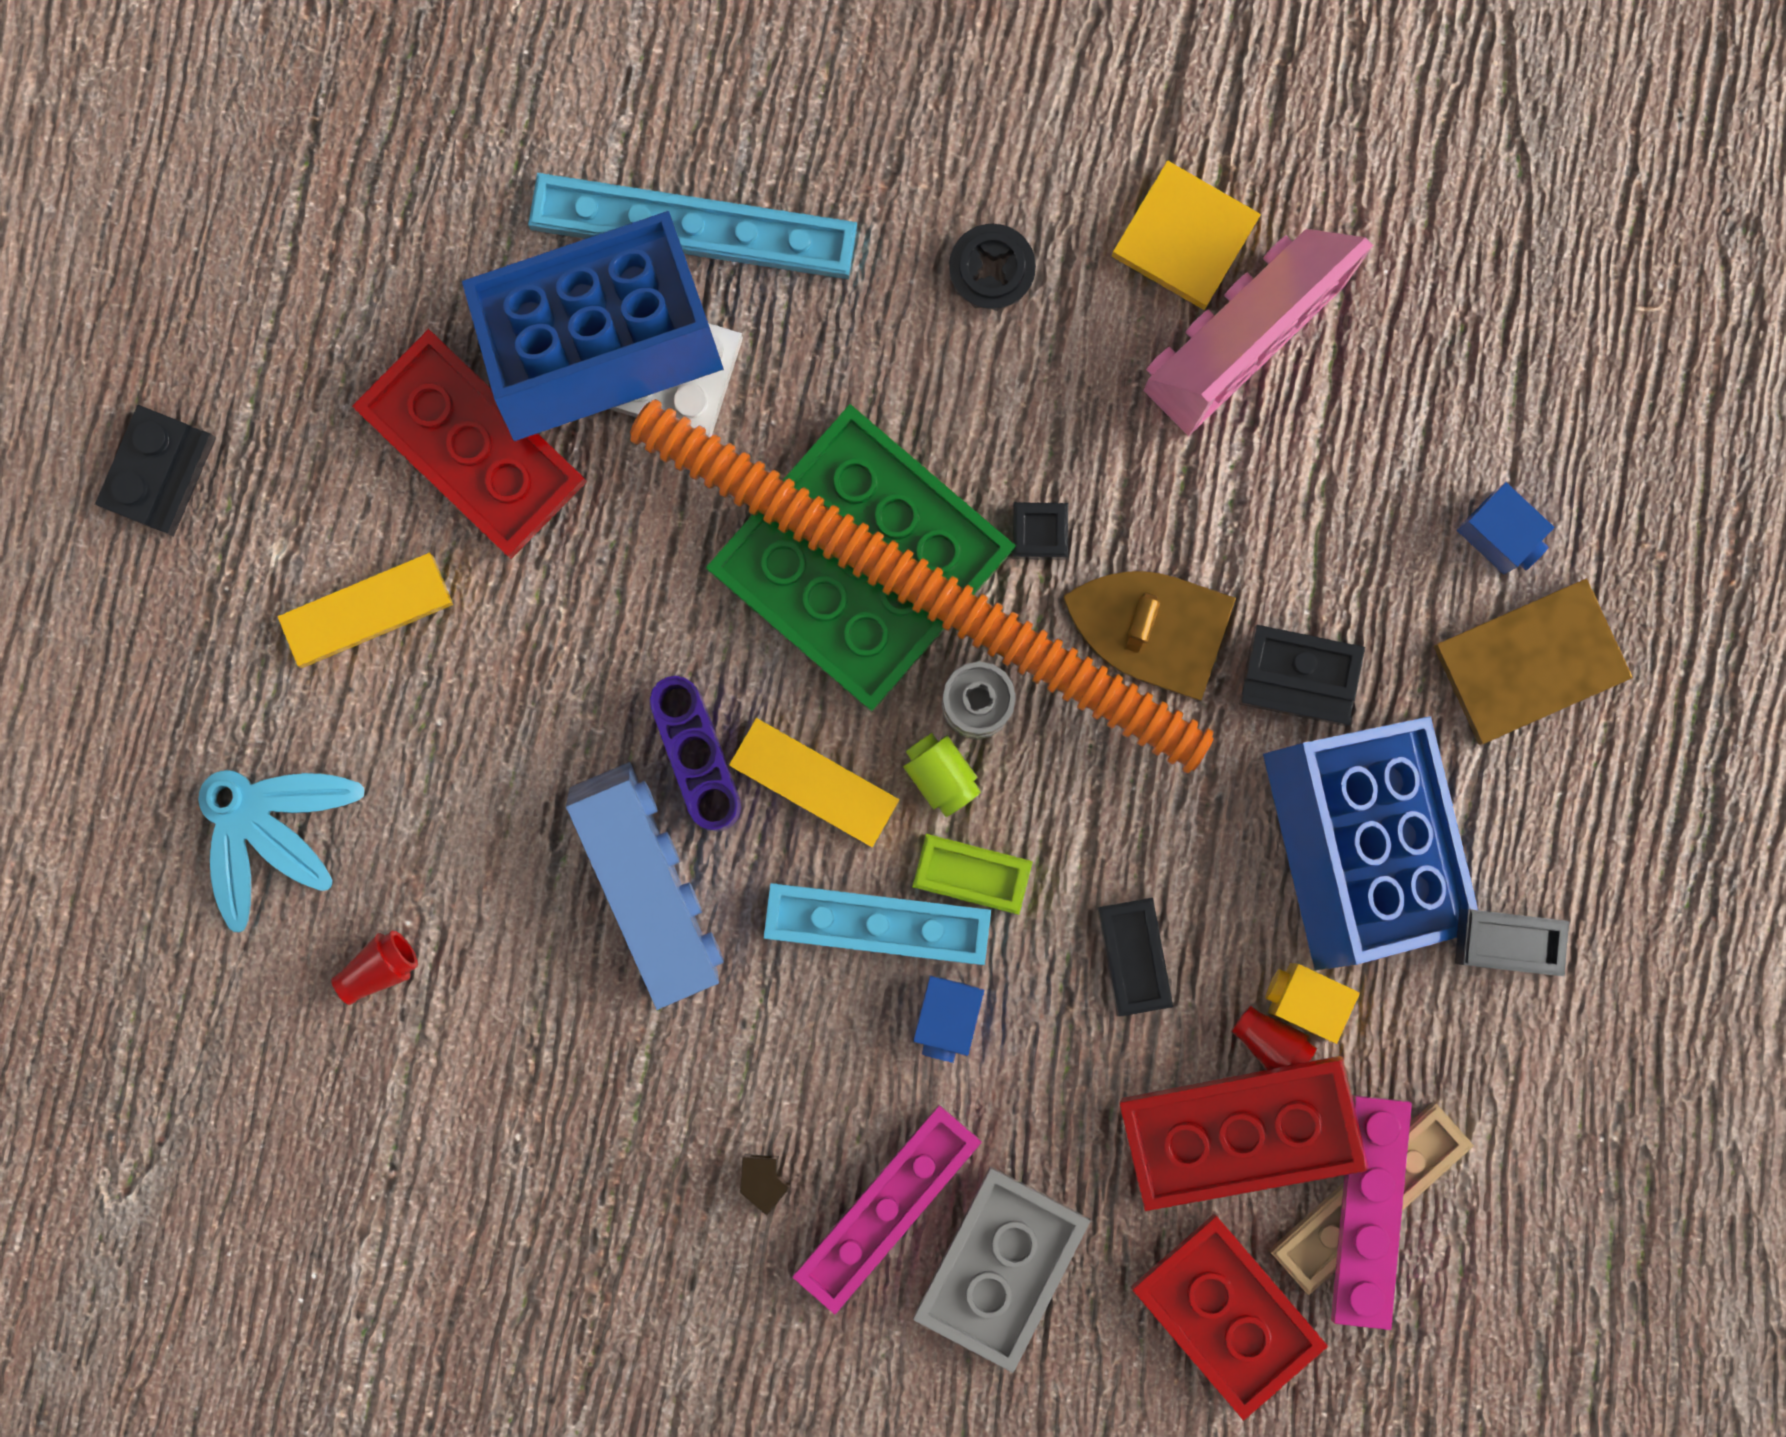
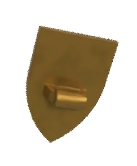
M1129 571L1106 575L1089 581L1063 596L1069 615L1083 639L1110 666L1142 682L1202 701L1236 600L1235 597L1173 576L1146 571Z

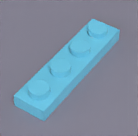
M770 883L764 939L985 965L991 910Z

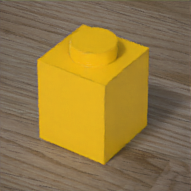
M1290 963L1286 971L1278 969L1270 982L1265 999L1272 1003L1267 1013L1325 1041L1337 1044L1360 992L1305 966Z

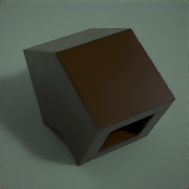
M744 1154L742 1157L740 1193L767 1216L790 1189L791 1184L778 1174L779 1156Z

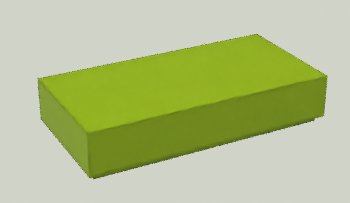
M926 834L912 887L1019 915L1033 861Z

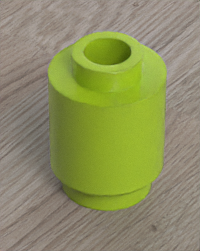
M931 732L905 751L911 760L903 766L904 770L934 810L938 807L945 817L952 815L981 793V790L974 782L978 778L948 735L937 740Z

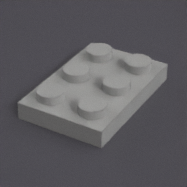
M990 1166L914 1313L913 1320L1014 1373L1091 1220Z

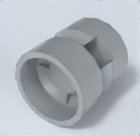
M981 661L968 663L955 670L945 684L941 703L943 716L950 728L962 737L975 740L989 738L1001 731L1013 713L1016 696L1013 683L1006 672L990 663Z

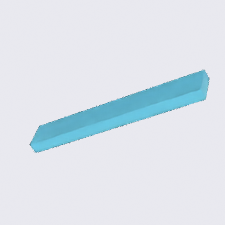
M537 173L528 223L529 228L533 231L587 239L669 211L684 254L849 280L857 234V222Z

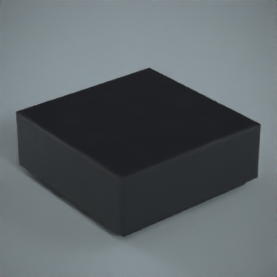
M1014 502L1013 543L1016 547L1012 552V559L1067 560L1068 503Z

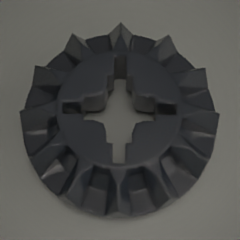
M994 223L979 225L964 233L954 245L949 260V275L957 295L970 302L974 308L981 307L999 311L1012 304H1018L1032 286L1036 270L1033 250L1024 236L1011 227ZM979 250L984 257L987 256L993 262L1000 258L1003 260L1010 255L1001 270L1005 285L991 275L984 279L981 277L975 281L983 268Z

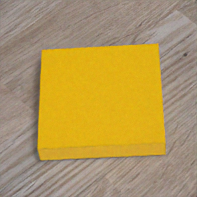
M1167 160L1115 247L1111 257L1205 311L1261 214Z

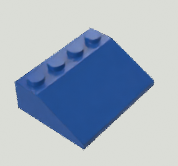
M669 211L462 281L494 400L514 441L724 370Z
M1431 716L1304 742L1263 754L1315 971L1358 965L1457 938L1459 910H1478Z

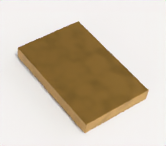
M1587 578L1433 646L1478 745L1490 742L1633 678Z

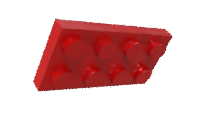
M429 328L352 405L369 424L510 559L587 482L538 433L514 441L494 400L492 389Z
M1342 1055L1124 1097L1119 1102L1145 1211L1368 1171V1162Z

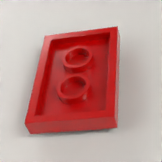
M1216 1214L1209 1217L1130 1286L1132 1291L1243 1421L1328 1347Z

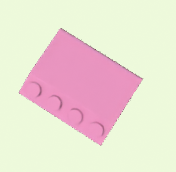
M1305 229L1294 241L1285 235L1263 257V260L1268 265L1255 278L1248 272L1245 273L1224 294L1230 301L1216 315L1209 309L1206 310L1191 324L1185 332L1191 338L1177 352L1169 346L1154 359L1146 369L1152 376L1148 379L1143 391L1189 437L1345 287L1374 245L1366 237Z

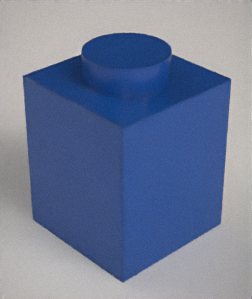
M1505 482L1495 489L1456 531L1504 575L1519 565L1526 571L1537 562L1549 548L1542 540L1555 527Z
M929 975L913 1042L924 1044L922 1055L954 1063L956 1053L969 1055L985 991L983 988Z

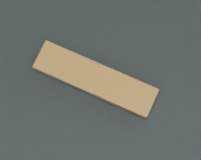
M1434 1102L1428 1105L1410 1122L1402 1211L1474 1146ZM1344 1182L1268 1250L1307 1295H1310L1336 1270Z

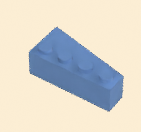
M631 762L570 787L566 803L567 811L656 1010L719 984L716 966L724 963L721 951L712 932L705 935L702 934L695 917L702 913L697 896L690 882L681 884L674 867L675 864L680 863L677 851L668 832L660 834L652 815L658 812L652 794L645 781L639 783Z

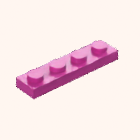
M1352 1095L1368 1162V1171L1344 1175L1331 1321L1334 1324L1391 1330L1412 1102Z
M938 1104L803 1262L792 1278L835 1315L973 1154L982 1141Z

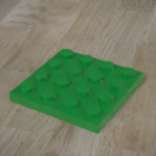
M851 404L846 407L782 480L785 481L790 478L795 482L794 488L797 490L805 487L809 490V497L812 499L820 496L824 499V506L830 508L832 505L839 508L838 514L842 517H845L847 514L854 517V524L858 526L862 523L869 526V533L873 535L876 532L882 533L884 535V542L889 544L894 540L899 544L898 550L904 553L909 549L914 553L912 558L919 562L922 558L928 561L927 567L934 571L937 567L943 570L942 576L948 580L951 576L958 579L957 585L963 589L966 585L973 587V595L980 590L1016 547L1014 543ZM759 512L755 516L752 514L706 566L707 571L872 713L945 630L942 628L944 622L938 618L934 622L927 619L928 612L923 609L919 613L913 611V603L906 601L904 604L898 602L899 595L892 592L890 595L883 593L884 586L877 583L875 586L868 584L869 577L862 574L859 578L853 575L854 568L847 565L844 569L838 566L839 559L834 556L830 560L823 557L824 550L818 547L813 551L808 548L809 541L803 539L798 542L793 538L794 532L788 530L786 533L779 531V524L774 521L768 524L764 522V515Z

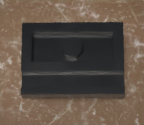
M137 405L95 505L174 537L216 437L211 433Z
M1256 625L1253 629L1239 705L1347 727L1351 724L1352 717L1350 716L1353 701L1356 698L1365 647Z

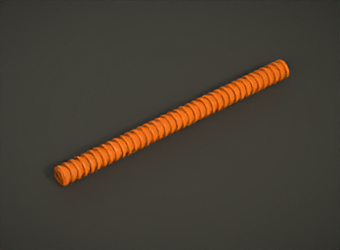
M654 399L648 402L636 417L630 431V441L635 445L643 442L646 444L645 450L652 454L658 451L660 459L665 463L673 460L677 470L683 471L685 468L690 470L689 476L692 479L697 480L700 477L705 479L704 485L707 488L712 489L714 486L720 488L719 494L722 497L726 498L729 495L735 497L734 504L741 507L745 503L750 506L749 513L754 516L759 512L764 515V522L768 524L774 521L779 524V531L786 533L788 530L794 532V540L798 542L803 539L809 541L808 548L815 551L819 547L824 550L823 557L830 560L834 556L839 559L838 566L843 569L847 565L854 568L853 575L859 578L864 574L869 577L868 584L875 586L879 583L884 586L883 593L890 595L894 592L899 595L898 602L902 604L906 601L913 603V611L919 613L923 609L929 613L927 619L934 622L938 618L944 622L942 628L949 631L951 627L958 630L957 637L963 640L966 636L974 640L972 646L978 649L983 645L988 648L987 655L993 658L998 654L1003 657L1002 664L1009 666L1010 663L1018 666L1017 673L1024 675L1027 671L1033 675L1032 682L1039 684L1042 680L1048 684L1047 690L1054 693L1057 689L1063 693L1062 699L1069 702L1071 698L1077 701V708L1081 711H1084L1086 707L1094 711L1092 714L1094 719L1098 720L1101 716L1108 720V727L1113 729L1116 725L1123 729L1122 735L1126 738L1130 737L1131 734L1138 738L1137 744L1141 747L1145 746L1146 743L1153 747L1152 753L1156 756L1162 752L1168 756V763L1172 765L1176 761L1183 765V772L1188 774L1191 771H1195L1207 753L1214 739L1212 737L1213 730L1207 728L1203 732L1197 728L1198 722L1192 719L1188 723L1182 719L1183 713L1177 710L1174 714L1168 711V704L1162 701L1158 705L1152 701L1153 695L1149 692L1145 693L1144 696L1138 693V686L1134 683L1130 684L1129 687L1121 683L1123 677L1119 674L1113 678L1106 674L1108 671L1107 667L1102 665L1098 669L1091 665L1093 662L1092 658L1087 656L1082 660L1076 656L1078 653L1077 649L1072 647L1067 651L1061 647L1063 644L1062 640L1057 638L1052 642L1046 638L1048 632L1043 629L1039 633L1031 629L1033 623L1027 620L1022 624L1017 621L1018 614L1011 612L1007 615L1002 612L1003 605L996 603L994 606L988 604V596L981 594L978 598L972 594L973 587L966 585L963 589L957 585L958 579L951 576L948 580L942 576L943 570L937 567L934 571L928 568V561L922 558L918 562L912 558L914 553L909 549L904 553L898 550L899 544L894 540L888 544L883 541L884 535L882 533L876 532L874 535L869 533V526L862 523L859 526L854 524V517L847 514L845 517H842L838 514L839 508L832 505L830 508L824 506L823 498L817 496L815 499L809 497V490L805 487L800 490L795 489V482L790 478L782 481L779 479L780 473L778 471L772 470L770 473L765 471V464L763 462L757 461L753 464L750 462V455L743 452L738 455L735 453L736 448L734 445L728 443L723 446L720 444L721 438L716 434L711 437L706 436V429L701 425L693 428L689 418H676L677 413L674 409L668 408L666 411L661 409L662 403L659 400Z

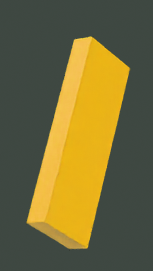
M429 552L277 617L297 666L304 668L454 604L435 558Z
M758 718L755 719L729 764L735 770L871 848L875 845L900 799Z

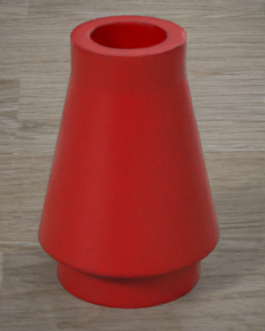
M394 930L386 935L378 933L340 973L332 977L331 983L338 997L347 1005H352L361 998L409 980L410 972L418 967V960L411 945L400 933Z
M1251 1005L1230 1031L1247 1046L1267 1070L1309 1062L1317 1051V1048L1307 1041L1309 1038L1308 1034L1259 1012Z

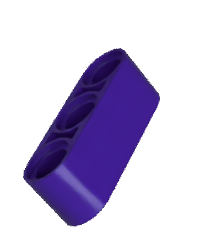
M680 676L665 677L657 682L652 689L650 706L688 812L693 821L700 827L714 832L726 831L734 826L739 819L742 809L741 801L704 699L697 687L688 679ZM673 689H684L691 695V707L681 717L667 716L663 710L664 698ZM692 740H703L710 747V759L700 769L686 768L682 762L683 748ZM720 791L724 792L729 798V812L720 821H707L701 814V801L708 793Z

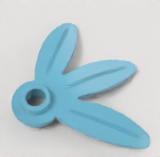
M230 770L216 772L204 781L199 791V807L203 815L209 821L216 824L210 849L211 883L217 906L230 930L238 933L242 932L249 921L251 871L245 843L246 839L267 862L291 879L320 891L328 890L332 886V878L317 854L293 830L271 816L270 812L308 813L348 805L360 800L364 796L365 791L362 784L338 776L313 773L279 776L251 784L245 776ZM228 787L232 791L233 799L228 806L221 808L217 802V795L222 789Z

